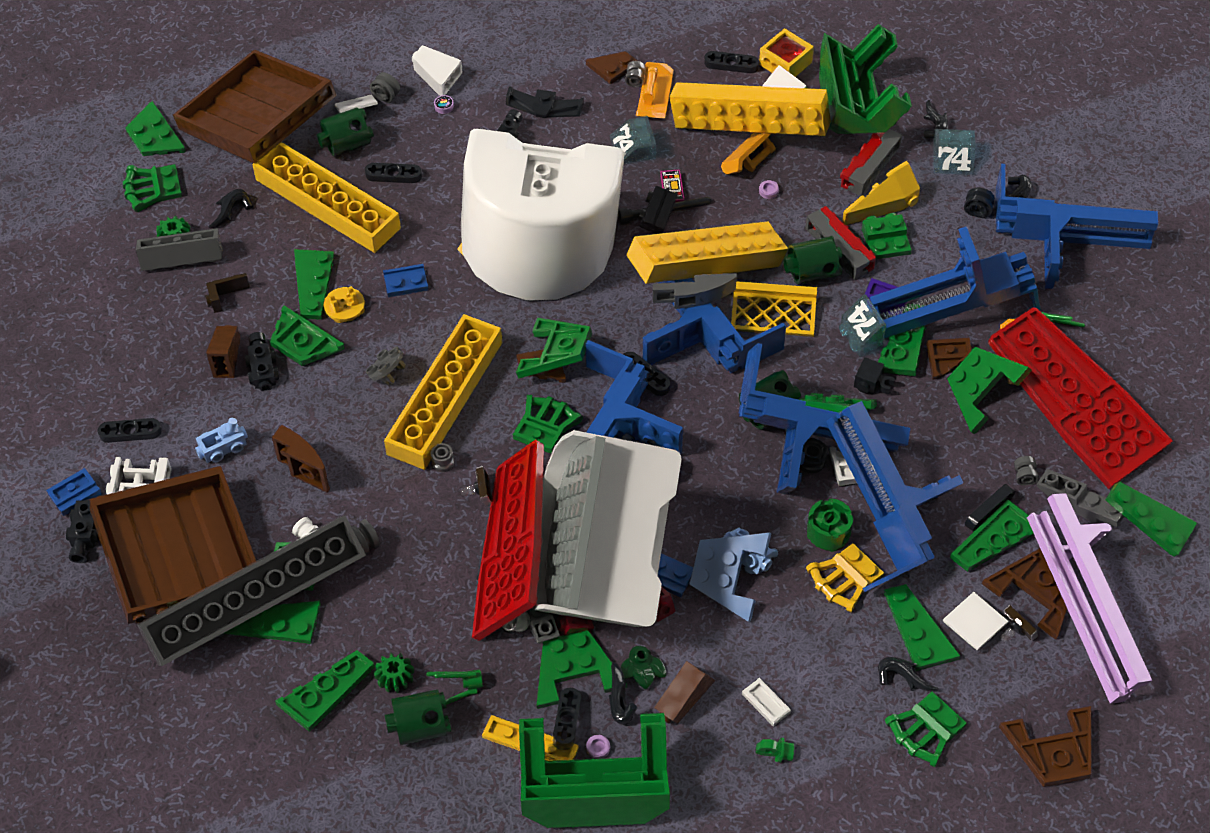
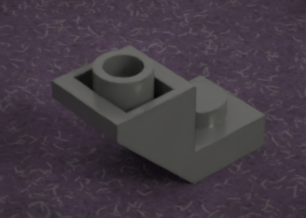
M532 608L527 610L530 617L529 628L538 644L560 637L552 614L533 610Z

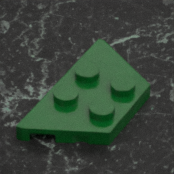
M153 101L125 127L127 134L142 156L164 155L171 151L186 152L184 145Z
M282 307L281 317L277 320L276 330L270 340L272 347L301 366L345 349L342 342L288 307Z

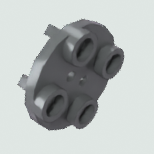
M396 346L389 351L384 349L377 355L378 360L366 369V374L373 381L380 379L387 385L389 383L393 384L395 380L390 375L391 371L394 368L399 370L406 367L402 361V350Z

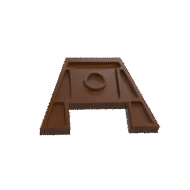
M1040 548L982 581L981 584L998 597H1001L1013 582L1049 609L1037 626L1054 639H1057L1067 606Z
M1091 706L1072 709L1067 712V717L1073 731L1069 733L1030 740L1023 719L1001 722L999 728L1043 787L1089 779L1091 776Z

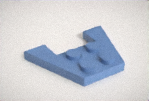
M771 533L700 540L690 585L750 622L756 601L735 595L745 551L766 555Z

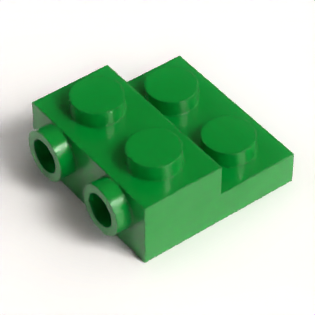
M889 213L881 218L869 216L866 220H863V236L868 250L874 253L876 260L911 255L912 250L906 235L907 227L902 214Z

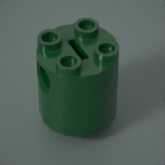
M356 107L320 120L321 132L317 134V139L321 148L327 147L331 155L335 157L370 144L374 134L370 126L367 127L365 122L367 117L364 109ZM351 127H355L358 131L352 130Z
M833 236L789 244L783 263L786 273L792 274L796 284L842 275L841 265L839 264V259H842V251L840 247H836Z
M784 370L772 373L757 382L755 386L756 391L793 399L801 398L800 390L796 386L793 387ZM743 418L746 422H751L757 429H763L768 426L755 423L753 419Z
M438 689L391 699L394 713L386 714L385 720L388 734L398 732L400 746L447 736V732H451L448 715H443L442 710L447 708L445 696ZM430 710L437 712L434 719L425 718V714Z

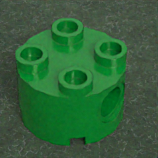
M837 499L816 502L811 507L808 515V539L816 547L830 552L842 548L849 541L852 531L853 518L849 506Z

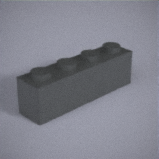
M218 228L139 239L136 244L141 271H154L164 267L174 268L185 264L195 265L206 261L215 262L222 259L223 254Z

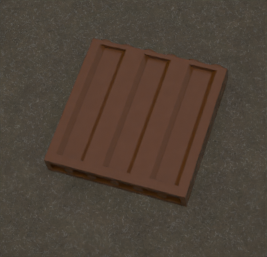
M253 50L173 114V117L181 131L255 164L337 95L331 80Z
M221 466L89 499L90 512L128 624L141 623L256 561Z

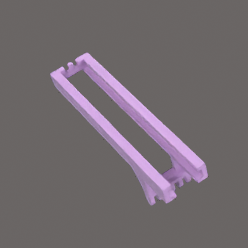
M1052 494L1047 500L1068 545L1061 544L1047 511H1043L1040 515L1031 513L1027 517L1028 522L1109 702L1119 703L1126 701L1131 697L1132 693L1140 687L1149 684L1152 679L1091 549L1106 533L1111 531V526L1107 523L1080 525L1067 495ZM1074 557L1129 677L1127 687L1069 560Z

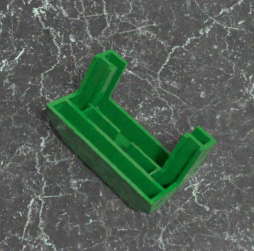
M879 24L854 50L826 33L823 35L820 51L819 82L820 88L827 89L831 118L828 129L837 134L886 132L912 107L910 95L906 92L900 97L898 87L892 83L879 96L877 94L873 71L881 66L884 60L894 53L898 47L896 35Z
M640 714L641 757L562 761L545 760L544 718L519 719L522 815L546 828L646 824L670 809L665 714Z

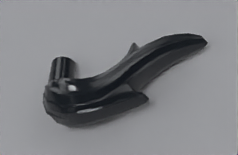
M930 100L926 102L927 115L924 116V119L932 121L936 128L935 130H925L924 138L943 140L949 131L947 113H944V115L938 114L932 108Z
M1023 174L1018 177H1008V185L1018 184L1019 186L1013 193L1005 197L1027 198L1032 184L1030 178Z
M235 189L220 199L216 204L221 205V212L217 219L209 225V228L218 227L226 219L231 221V210L237 203L242 202L246 210L252 208L253 205L249 200L248 194L243 189Z
M886 657L879 662V684H889L888 672H896L906 679L911 691L914 687L926 691H936L939 689L924 682L916 675L913 667L917 666L916 663L897 657Z
M612 663V692L609 695L611 715L617 723L624 725L632 720L637 706L634 703H629L626 706L625 686L627 682L624 679L621 668L617 664Z

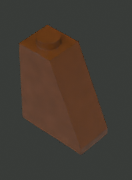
M216 326L206 353L213 378H234L240 344L238 326Z
M686 661L654 708L660 713L665 714V721L670 724L671 721L679 723L716 680Z

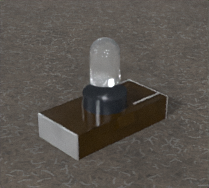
M481 466L476 468L478 482H474V486L484 505L490 506L492 495L489 475L484 467ZM473 485L463 488L461 494L463 496L475 494Z
M1011 605L1004 610L1005 616L1011 621L1010 626L1012 629L1008 628L1001 635L1003 642H1008L1015 635L1013 630L1018 634L1023 632L1031 641L1038 637L1037 630Z

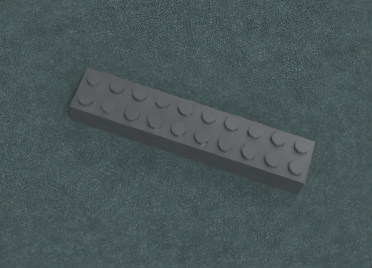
M340 516L137 624L158 666H163L361 559L366 554L346 516Z

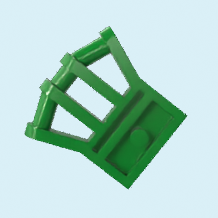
M176 164L158 168L153 166L151 169L137 168L134 165L127 166V175L122 182L123 188L126 190L124 196L125 199L131 202L135 212H139L156 202L182 197ZM135 176L147 177V178H142V179L134 180V177H135ZM153 185V187H149V188H145V189H140V190H134V188H139V187H144V186ZM150 196L142 201L137 199L141 197Z
M527 395L525 414L513 433V439L527 445L534 440H538L544 444V451L552 454L555 445L563 434L572 426L578 425L582 421L583 416L579 412L573 411L568 406V403L563 401L561 403L557 402L553 397L548 396L544 398ZM532 405L542 406L536 417L531 416ZM551 408L555 409L556 411L550 421H544L543 419L548 410ZM565 414L568 419L557 426L559 419Z
M933 692L928 694L911 710L898 715H890L885 719L886 725L891 727L896 737V743L900 746L903 745L909 750L908 754L910 756H916L925 760L933 767H936L944 746L967 724ZM912 718L918 720L904 732L899 724ZM925 726L930 732L918 743H914L910 737L921 727ZM935 737L940 740L934 754L923 750Z

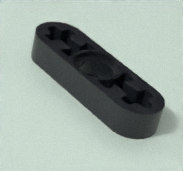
M709 51L704 56V65L709 69L755 73L759 67V60L752 55ZM728 61H735L736 64L730 65V64H728L727 62H728Z
M370 163L365 167L366 178L372 182L417 183L422 179L421 168L415 164ZM391 171L398 172V174L395 176L389 175Z
M625 352L623 354L632 358L635 365L636 363L644 366V370L651 373L644 380L648 382L646 386L648 390L658 396H664L670 391V380L635 352Z
M146 418L104 422L98 427L97 432L101 441L112 443L155 439L160 436L162 428L157 419ZM150 426H154L152 431H148ZM127 428H135L132 434L124 433Z
M1004 484L969 515L964 525L974 532L1004 502L1010 501L1013 498L1015 490Z
M566 688L560 694L553 732V744L559 750H568L574 745L581 705V693L575 688ZM569 697H573L571 707L567 706ZM570 715L573 717V721L564 722L561 720V717ZM563 730L567 731L566 740H561Z

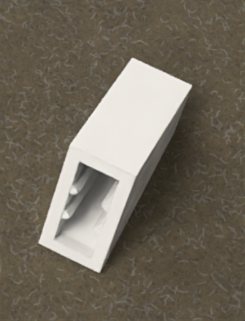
M422 45L412 56L414 70L439 96L446 95L462 74L461 60Z

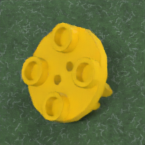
M352 286L341 287L331 291L324 301L326 314L337 323L354 320L363 314L365 310L363 295Z

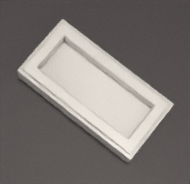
M760 678L742 691V695L773 727L791 713L790 708Z

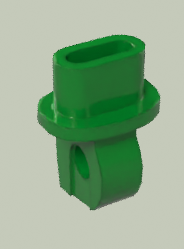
M780 738L778 742L771 739H763L756 744L755 753L763 756H773L776 762H781L782 760L792 761L794 743L785 742V738Z

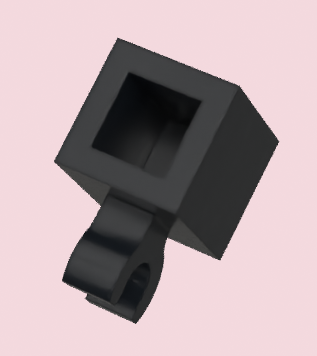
M864 357L855 375L854 388H857L862 393L874 394L878 386L881 392L889 394L891 387L885 384L893 386L895 379L891 376L883 375L884 364Z

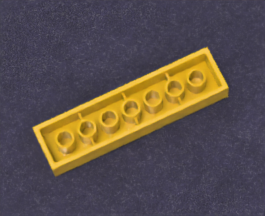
M676 83L669 96L675 128L825 136L831 123L827 89Z
M282 142L257 163L252 164L255 178L258 182L373 253H376L401 229L398 212Z
M769 222L635 236L628 250L627 257L644 282L649 284L694 278V275L734 273L779 267L788 251V247Z
M463 314L385 438L386 455L423 470L426 469L432 459V448L442 443L502 345L500 327Z

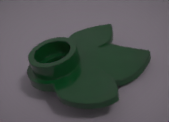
M644 646L633 647L629 652V658L620 667L624 674V679L634 677L644 690L649 688L654 677H666V668L659 658L652 656L651 652ZM637 654H642L644 659H640Z

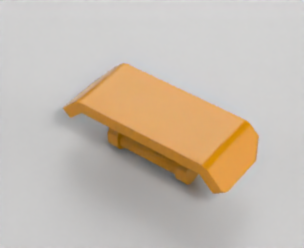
M647 62L645 64L646 72L636 116L665 118L674 70L666 63Z
M754 132L722 162L721 168L725 174L739 173L742 171V164H744L748 171L753 172L760 162L775 151L776 148L768 137L776 133ZM762 143L764 149L751 160L749 155Z

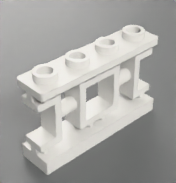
M116 457L114 465H111L110 468L111 481L107 483L106 494L146 485L142 483L143 479L155 480L154 482L170 479L172 469L168 458H159L158 462L151 460L150 469L132 468L130 459L122 461L121 457ZM123 473L125 479H134L133 483H121Z

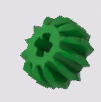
M176 215L173 219L167 216L166 221L160 220V225L156 226L157 237L188 233L191 230L188 222L184 218L178 219Z
M390 653V658L382 656V663H376L377 671L374 673L375 679L378 680V686L380 688L385 687L387 692L394 688L395 692L398 693L400 686L407 690V682L413 681L412 674H414V667L411 665L410 659L403 658L401 653L397 657H394L393 653Z

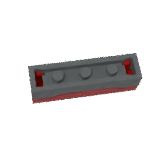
M891 129L886 132L872 133L870 141L867 144H863L858 156L855 155L849 167L844 168L841 172V187L862 196L900 148L902 135Z
M827 206L807 216L805 229L815 239L829 236L834 237L836 247H840L842 251V259H839V264L854 280L874 270L876 261L874 253L868 250L861 239L856 237L849 227L843 224Z

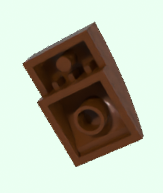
M281 425L272 436L277 460L289 466L291 476L328 493L330 488L325 466L317 452L300 435Z

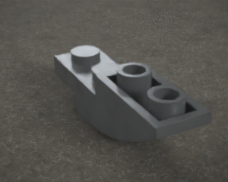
M737 274L694 275V282L654 283L653 303L674 302V309H681L719 300L736 290Z
M1047 469L1037 482V487L1049 497L1052 494H1066L1074 512L1094 524L1103 521L1118 527L1125 517L1105 501L1106 497L1088 491L1087 484Z

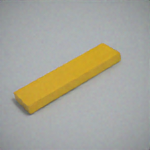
M491 715L482 738L520 751L519 724ZM544 733L545 760L562 761L575 759L579 745L574 744L568 750H559L553 744V736Z

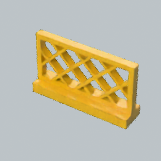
M736 281L731 324L736 331L762 333L771 329V327L777 326L776 324L784 318L790 324L786 328L785 335L814 337L817 287ZM737 299H746L750 304L742 309L737 304ZM760 301H767L771 306L763 311L757 304ZM782 302H787L791 308L783 312L778 305ZM802 304H812L811 310L806 314L798 307ZM752 307L760 313L754 319H751L746 313ZM772 309H775L780 314L774 321L767 315ZM794 310L801 316L795 322L787 316ZM742 315L748 321L744 326L735 325L736 320ZM764 317L770 324L766 327H759L755 322ZM805 320L810 325V331L801 330L797 325Z

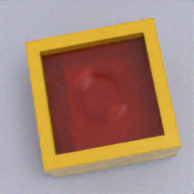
M784 28L760 48L759 65L771 73L780 65L796 77L812 63L814 46Z

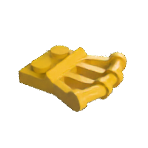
M853 543L841 553H837L831 560L820 563L813 562L806 566L808 574H811L815 582V588L819 592L822 591L830 603H837L845 607L846 611L849 612L853 611L861 594L864 592L862 588L880 580L884 576V572ZM833 567L837 568L829 576L822 578L820 571ZM842 575L848 579L836 589H832L829 586ZM853 585L857 587L851 599L841 596Z

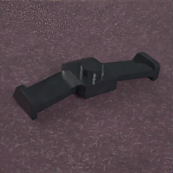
M509 86L506 94V105L540 118L579 117L584 105V98L556 100V92L537 89L534 97Z

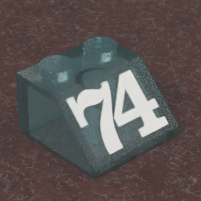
M648 116L628 119L610 135L612 147L621 148L625 152L624 165L656 159V142Z
M935 129L933 139L934 173L973 175L975 131Z
M865 294L842 315L841 325H839L842 336L848 338L851 350L853 352L856 351L859 357L882 349L886 329L885 322Z

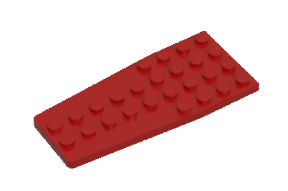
M1031 308L991 335L988 340V344L998 356L1032 369L1020 385L1063 440L1108 489H1111L1116 483L1122 481L1173 442L1127 391L1037 308Z
M538 440L528 444L500 464L496 470L478 578L472 638L478 641L530 608H533L538 599V575L541 562V545L543 542L541 532L544 444Z

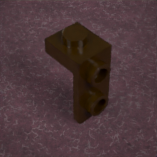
M237 274L206 283L209 293L205 295L208 307L212 306L214 313L221 312L219 295L250 288L247 274Z

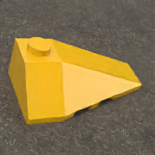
M905 161L886 174L888 178L880 185L878 183L872 186L873 189L866 197L862 195L845 209L842 223L849 225L866 220L869 216L879 217L904 210L909 206L913 207L919 200L920 187L910 164Z

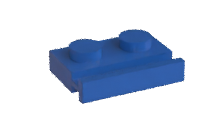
M423 264L383 270L388 297L428 291Z
M85 468L46 490L63 516L75 508L76 500L85 501L102 494L100 488Z
M661 554L657 575L662 583L661 586L666 591L682 597L683 592L690 583L693 567Z

